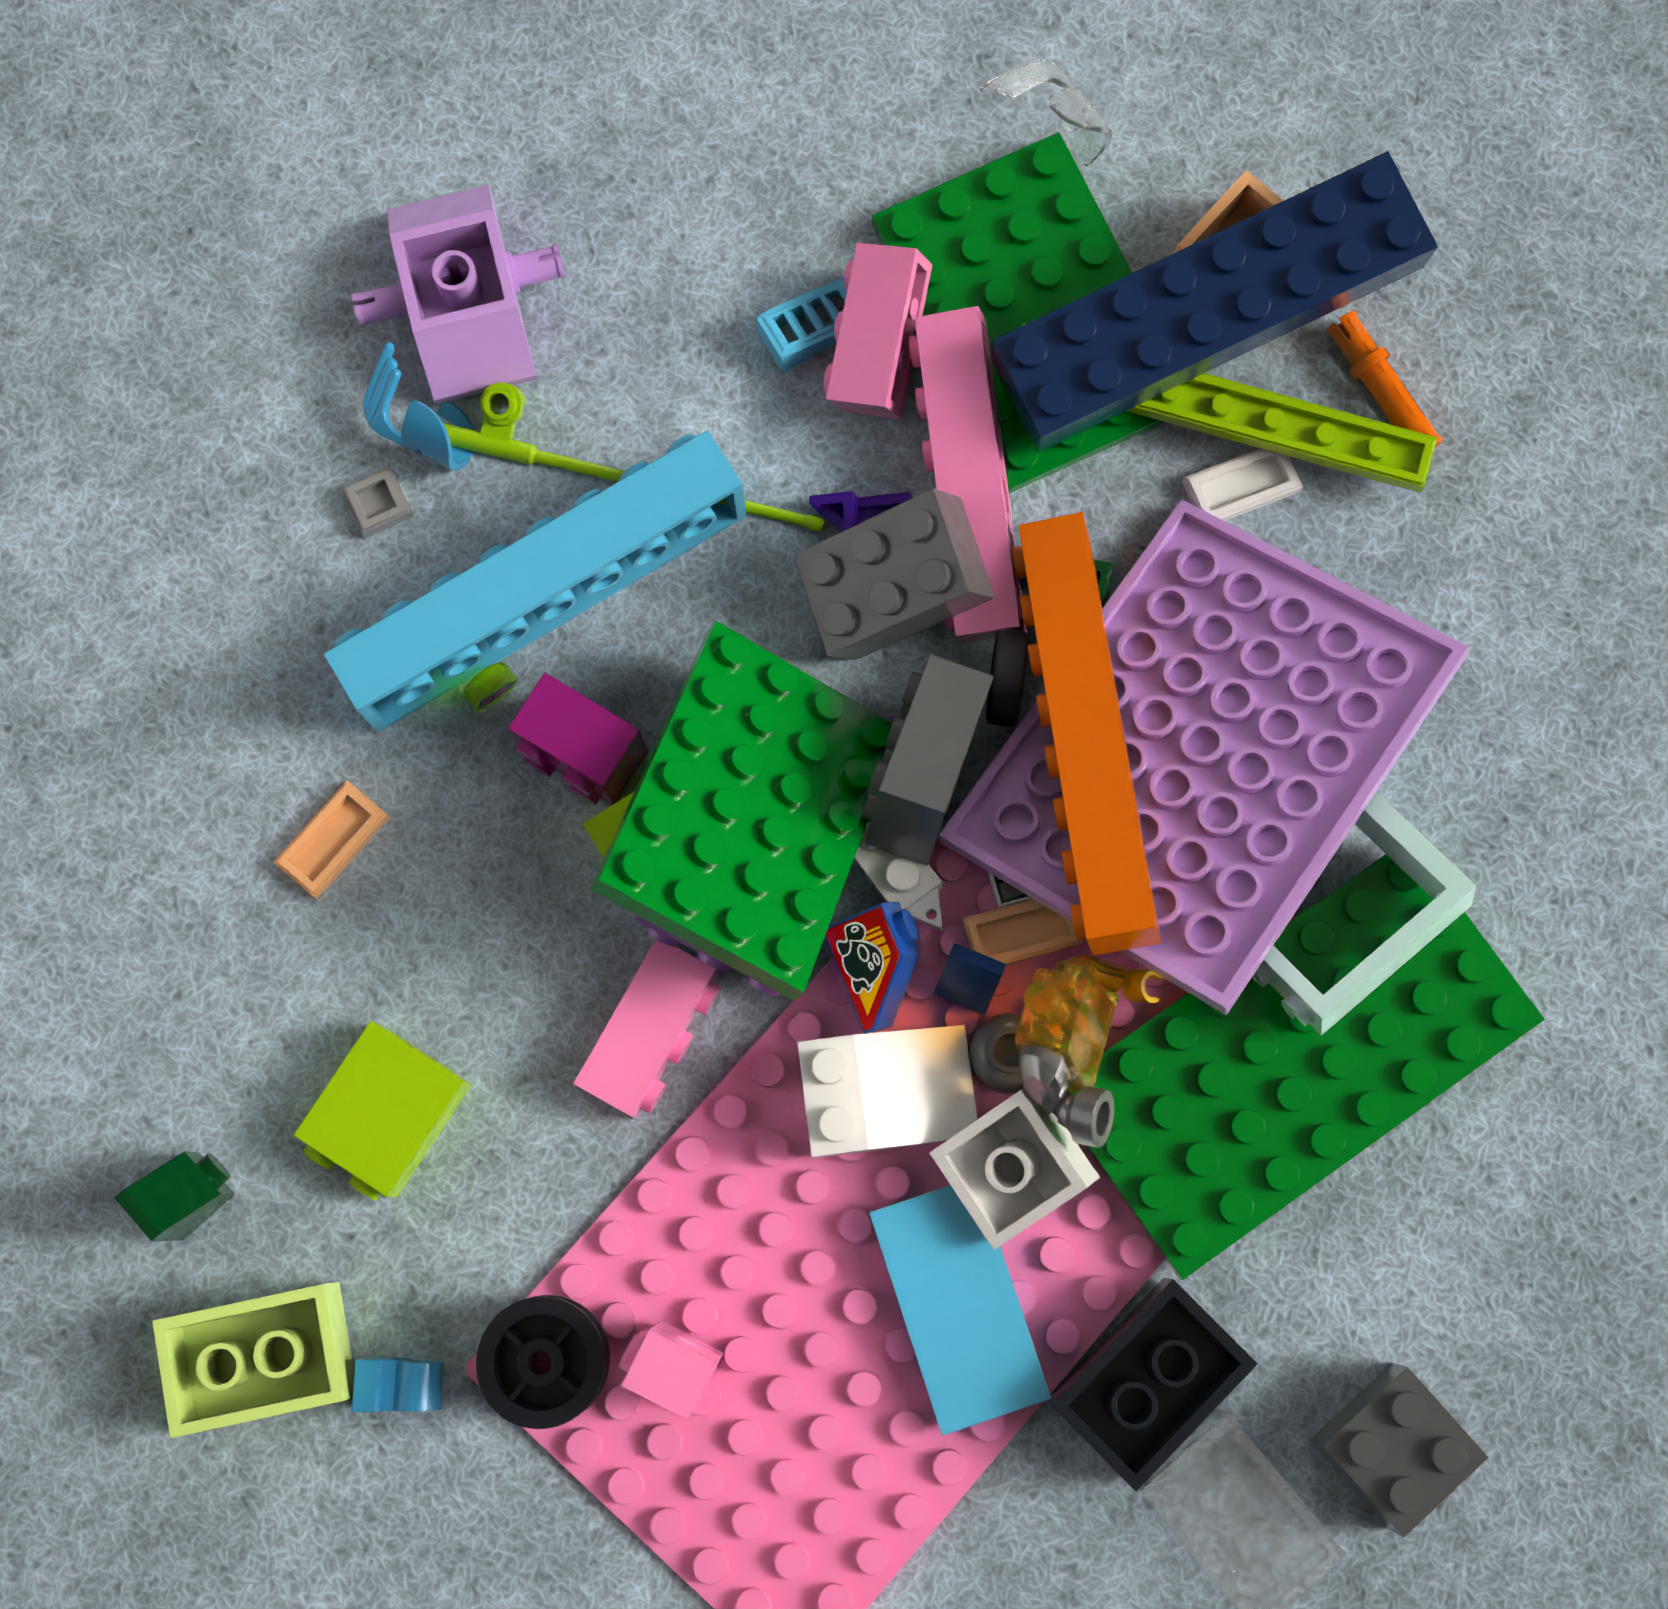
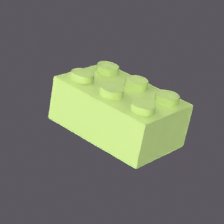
M339 1282L311 1286L152 1321L170 1438L353 1398L355 1372Z

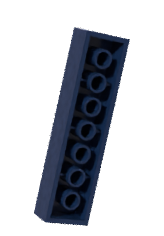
M1386 151L994 339L990 359L1037 453L1424 268L1438 248V245L1389 151Z

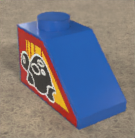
M899 902L880 903L828 927L825 935L864 1034L882 1031L893 1025L920 955L915 942L919 938L917 925L907 909H902Z

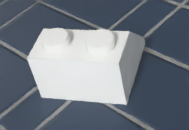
M1024 1088L930 1152V1155L994 1250L1100 1178L1078 1144L1072 1140L1069 1131L1057 1123V1118L1053 1113L1047 1117L1041 1106L1036 1104L1029 1095H1026Z

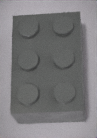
M934 488L794 555L827 656L853 660L865 657L995 598L961 497Z
M932 654L929 656L923 675L912 672L902 700L904 704L899 716H895L885 744L886 751L882 762L878 761L867 793L869 795L861 816V820L870 823L865 840L866 845L928 866L994 676Z

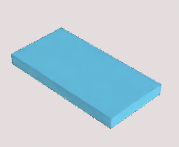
M949 1185L869 1212L942 1436L1052 1399L1001 1247L995 1250L992 1248L952 1186Z

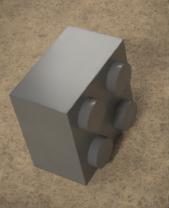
M1391 1363L1309 1439L1389 1530L1403 1538L1489 1458L1408 1367Z

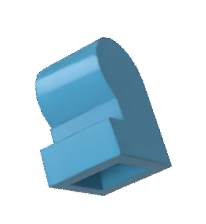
M373 1356L356 1359L352 1412L440 1410L444 1362Z

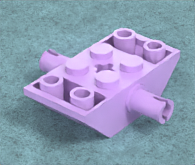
M489 185L388 209L389 236L399 278L396 279L397 284L360 293H351L352 302L356 305L353 307L360 327L406 315L407 319L410 320L414 339L435 404L483 393L488 386L498 382L517 385L537 380V373L517 293H521L520 287L560 277L561 279L566 278L558 244H552L550 247L513 256L510 251H506Z

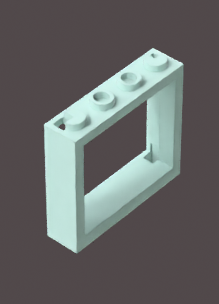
M1377 791L1355 825L1434 900L1324 995L1274 945L1252 976V979L1262 987L1269 983L1284 998L1281 1001V1005L1292 1019L1296 1017L1304 1026L1310 1024L1320 1036L1471 907L1476 885Z

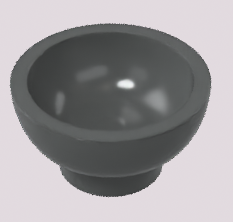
M1014 1013L994 1015L982 1022L970 1039L968 1054L971 1070L980 1083L988 1089L1002 1094H1015L1024 1088L1019 1065L1021 1050L1027 1046H1036L1037 1041L1045 1036L1041 1029L1027 1017Z

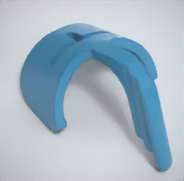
M387 342L383 347L364 397L363 410L367 423L379 435L423 455L452 471L464 468L474 452L452 447L448 432L439 418L440 416L456 426L474 430L467 415L455 404L449 401L441 403L436 414L424 403L414 400L410 402L406 411L401 433L391 423L389 407L401 378V371L397 369V361L392 358L395 347L391 342Z

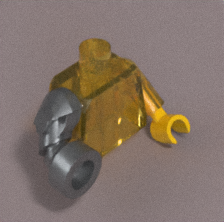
M1085 954L1075 955L1059 962L1054 970L1040 968L1034 972L1031 985L1024 993L1025 1005L1015 1036V1046L1020 1053L1019 1065L1026 1095H1029L1036 1104L1041 1106L1047 1117L1053 1113L1057 1118V1123L1069 1130L1075 1143L1098 1148L1102 1147L1107 1141L1114 1118V1099L1112 1093L1106 1089L1095 1088L1094 1084L1119 995L1115 992L1121 988L1124 997L1131 1002L1156 1003L1160 1001V998L1150 997L1146 993L1145 983L1147 979L1164 980V978L1150 969H1130L1125 972L1123 965Z

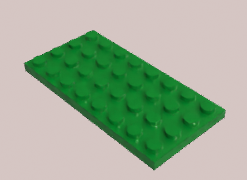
M1385 854L1292 919L1276 940L1274 946L1324 995L1434 899ZM1465 912L1321 1036L1310 1024L1304 1026L1296 1017L1292 1019L1281 1005V1001L1284 998L1269 983L1262 987L1251 978L1227 1015L1192 994L1187 993L1066 1079L1069 1083L1067 1090L1074 1095L1085 1086L1106 1089L1112 1093L1114 1099V1118L1107 1141L1102 1147L1098 1148L1085 1146L1179 1280L1187 1278L1545 1020Z

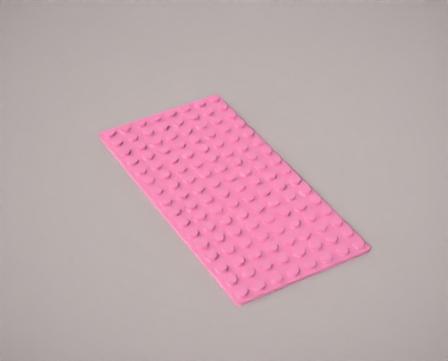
M939 838L928 864L943 884V888L939 890L943 929L939 931L915 921L919 933V938L915 942L920 955L893 1025L873 1033L965 1025L967 1047H969L974 1031L986 1019L1002 1013L1019 1014L1032 1020L1041 1029L1045 1037L1056 1038L1063 1043L1067 1051L1064 1058L1067 1066V1079L1188 992L1165 978L1164 980L1147 979L1145 983L1146 993L1150 997L1160 998V1001L1147 1003L1127 1000L1122 994L1121 988L1083 976L1082 970L1085 963L1127 972L1130 969L1149 968L1120 951L1093 956L1088 942L1084 938L1085 942L1082 945L1006 965L985 1016L933 995L953 944L957 943L969 948L961 921L962 918L998 908L987 871L943 845ZM931 912L927 915V918L930 920L935 919L937 914ZM834 957L829 960L806 986L805 992L785 1009L525 1298L540 1295H557L572 1299L586 1307L598 1319L607 1336L610 1349V1368L606 1383L597 1399L576 1418L563 1425L548 1429L522 1428L714 1609H867L1043 1403L1040 1402L943 1436L941 1434L869 1212L949 1186L950 1183L930 1155L931 1151L944 1142L812 1159L797 1042L864 1034ZM971 1070L977 1119L1014 1095L1002 1094L988 1089L980 1083ZM1078 1144V1146L1100 1178L1000 1246L1050 1394L1165 1260L1087 1147L1082 1144ZM661 1322H665L723 1352L697 1407L692 1411L687 1420L621 1386L628 1372L618 1366L635 1334L638 1335L640 1331L643 1332L645 1328L651 1329ZM538 1351L535 1357V1363L540 1370H550L552 1360L548 1353ZM476 1353L467 1363L466 1373L479 1386L476 1373Z

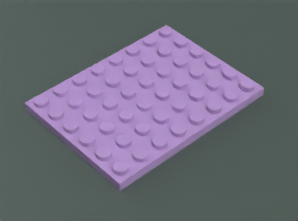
M1181 499L1102 608L1162 943L1120 952L1227 1015L1466 659L1469 646ZM1035 701L939 834L941 843L1072 922L1070 905L1080 904L1078 885L1067 884L1062 861V851L1071 850L1068 830L1059 832L1054 812L1053 798L1063 797L1060 778L1050 779L1044 746L1054 745L1052 728H1042L1037 701Z

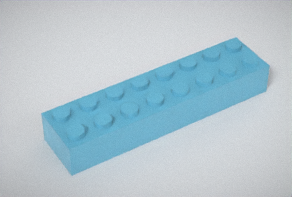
M709 430L697 437L694 434H688L679 438L669 446L667 454L650 464L647 461H643L631 466L620 476L621 481L604 491L594 489L583 494L573 503V509L556 519L552 516L540 519L526 530V536L508 547L505 544H500L490 548L478 558L479 564L462 574L452 572L442 576L430 586L431 592L413 602L410 600L398 602L382 614L383 620L365 630L356 628L337 638L333 644L334 648L324 653V656L356 710L379 733L747 517L742 482ZM722 499H725L728 505L719 504L717 502H719Z

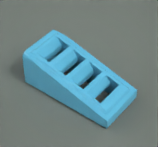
M844 277L777 305L755 317L756 332L782 373L837 343L834 337V324L839 312L831 299L840 295L845 303L847 290ZM822 305L833 324L825 327L815 312V308ZM805 315L815 332L807 335L797 319ZM788 325L797 340L788 343L780 328Z

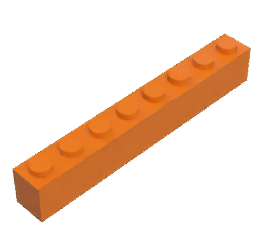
M1078 512L1018 525L1021 546L1012 547V554L1017 578H1027L1029 594L1020 596L1026 628L1035 626L1037 643L1028 645V652L1034 678L1043 676L1046 693L1036 695V701L1042 728H1052L1054 745L1044 746L1050 779L1060 778L1063 797L1053 798V805L1059 832L1069 831L1071 850L1062 851V861L1067 884L1078 885L1080 904L1070 905L1076 939L1086 938L1093 956L1162 944L1092 548L1084 513Z

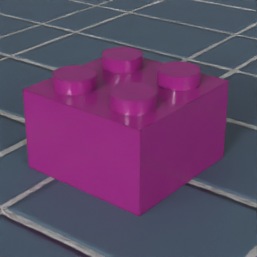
M544 672L508 727L518 743L515 750L524 756L522 760L547 777H551L556 770L563 775L562 779L570 784L569 790L595 806L600 798L611 805L615 804L648 753L639 729Z

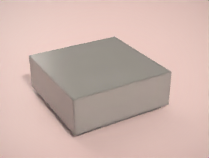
M390 466L341 488L365 538L414 517Z

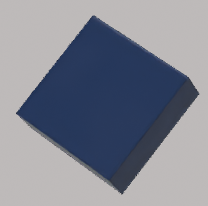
M954 943L933 995L985 1016L1006 964Z

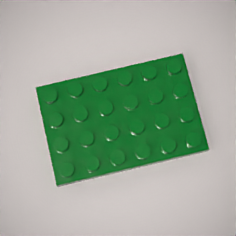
M1060 132L872 215V226L882 245L917 248L932 264L922 316L979 306L987 322L990 353L994 339L1021 327L1023 323L1027 324L1132 274ZM992 363L1009 493L1165 423L1164 421L1124 411L1037 453Z
M715 621L703 639L590 890L795 1001L805 992L865 831L867 822L861 820V816L869 795L867 792L878 761L882 762L886 751L885 744L892 723Z

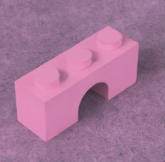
M661 1322L653 1328H645L643 1332L640 1331L638 1335L635 1334L618 1366L628 1372L621 1386L687 1420L692 1411L697 1407L723 1352L665 1322Z

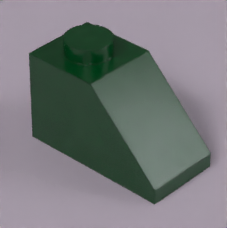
M184 1151L123 1189L114 1198L152 1242L185 1240L235 1194L225 1183L231 1178L229 1172L216 1157L210 1153L203 1157L197 1152Z

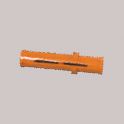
M1353 310L1340 317V324L1332 323L1326 331L1332 336L1352 365L1349 372L1355 380L1361 379L1391 424L1437 437L1435 448L1444 441L1443 438L1435 431L1387 361L1391 357L1387 349L1377 346L1357 317L1356 311Z

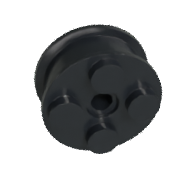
M540 1295L527 1298L503 1309L484 1331L476 1356L477 1379L486 1401L505 1420L529 1429L557 1427L573 1420L584 1412L601 1393L610 1368L609 1343L598 1319L582 1304L557 1295ZM538 1351H544L551 1357L552 1365L549 1371H542L537 1367L535 1357Z

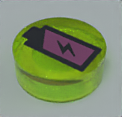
M498 662L492 664L478 673L467 684L463 697L475 712L485 711L513 690L518 683V677L506 663Z

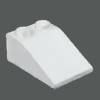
M965 1025L855 1034L797 1042L812 1159L945 1142L978 1120Z

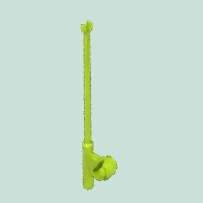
M498 382L491 384L483 391L480 398V409L484 416L481 432L443 423L448 432L452 447L527 465L535 462L615 482L621 481L620 476L625 472L624 470L538 450L534 444L513 440L515 425L523 417L524 413L522 410L523 406L526 405L524 394L513 384ZM502 395H505L508 398L509 407L505 413L501 414L497 408V402ZM722 499L719 502H717L719 504L728 505L725 499ZM745 500L746 513L803 526L814 531H822L825 520L822 518Z

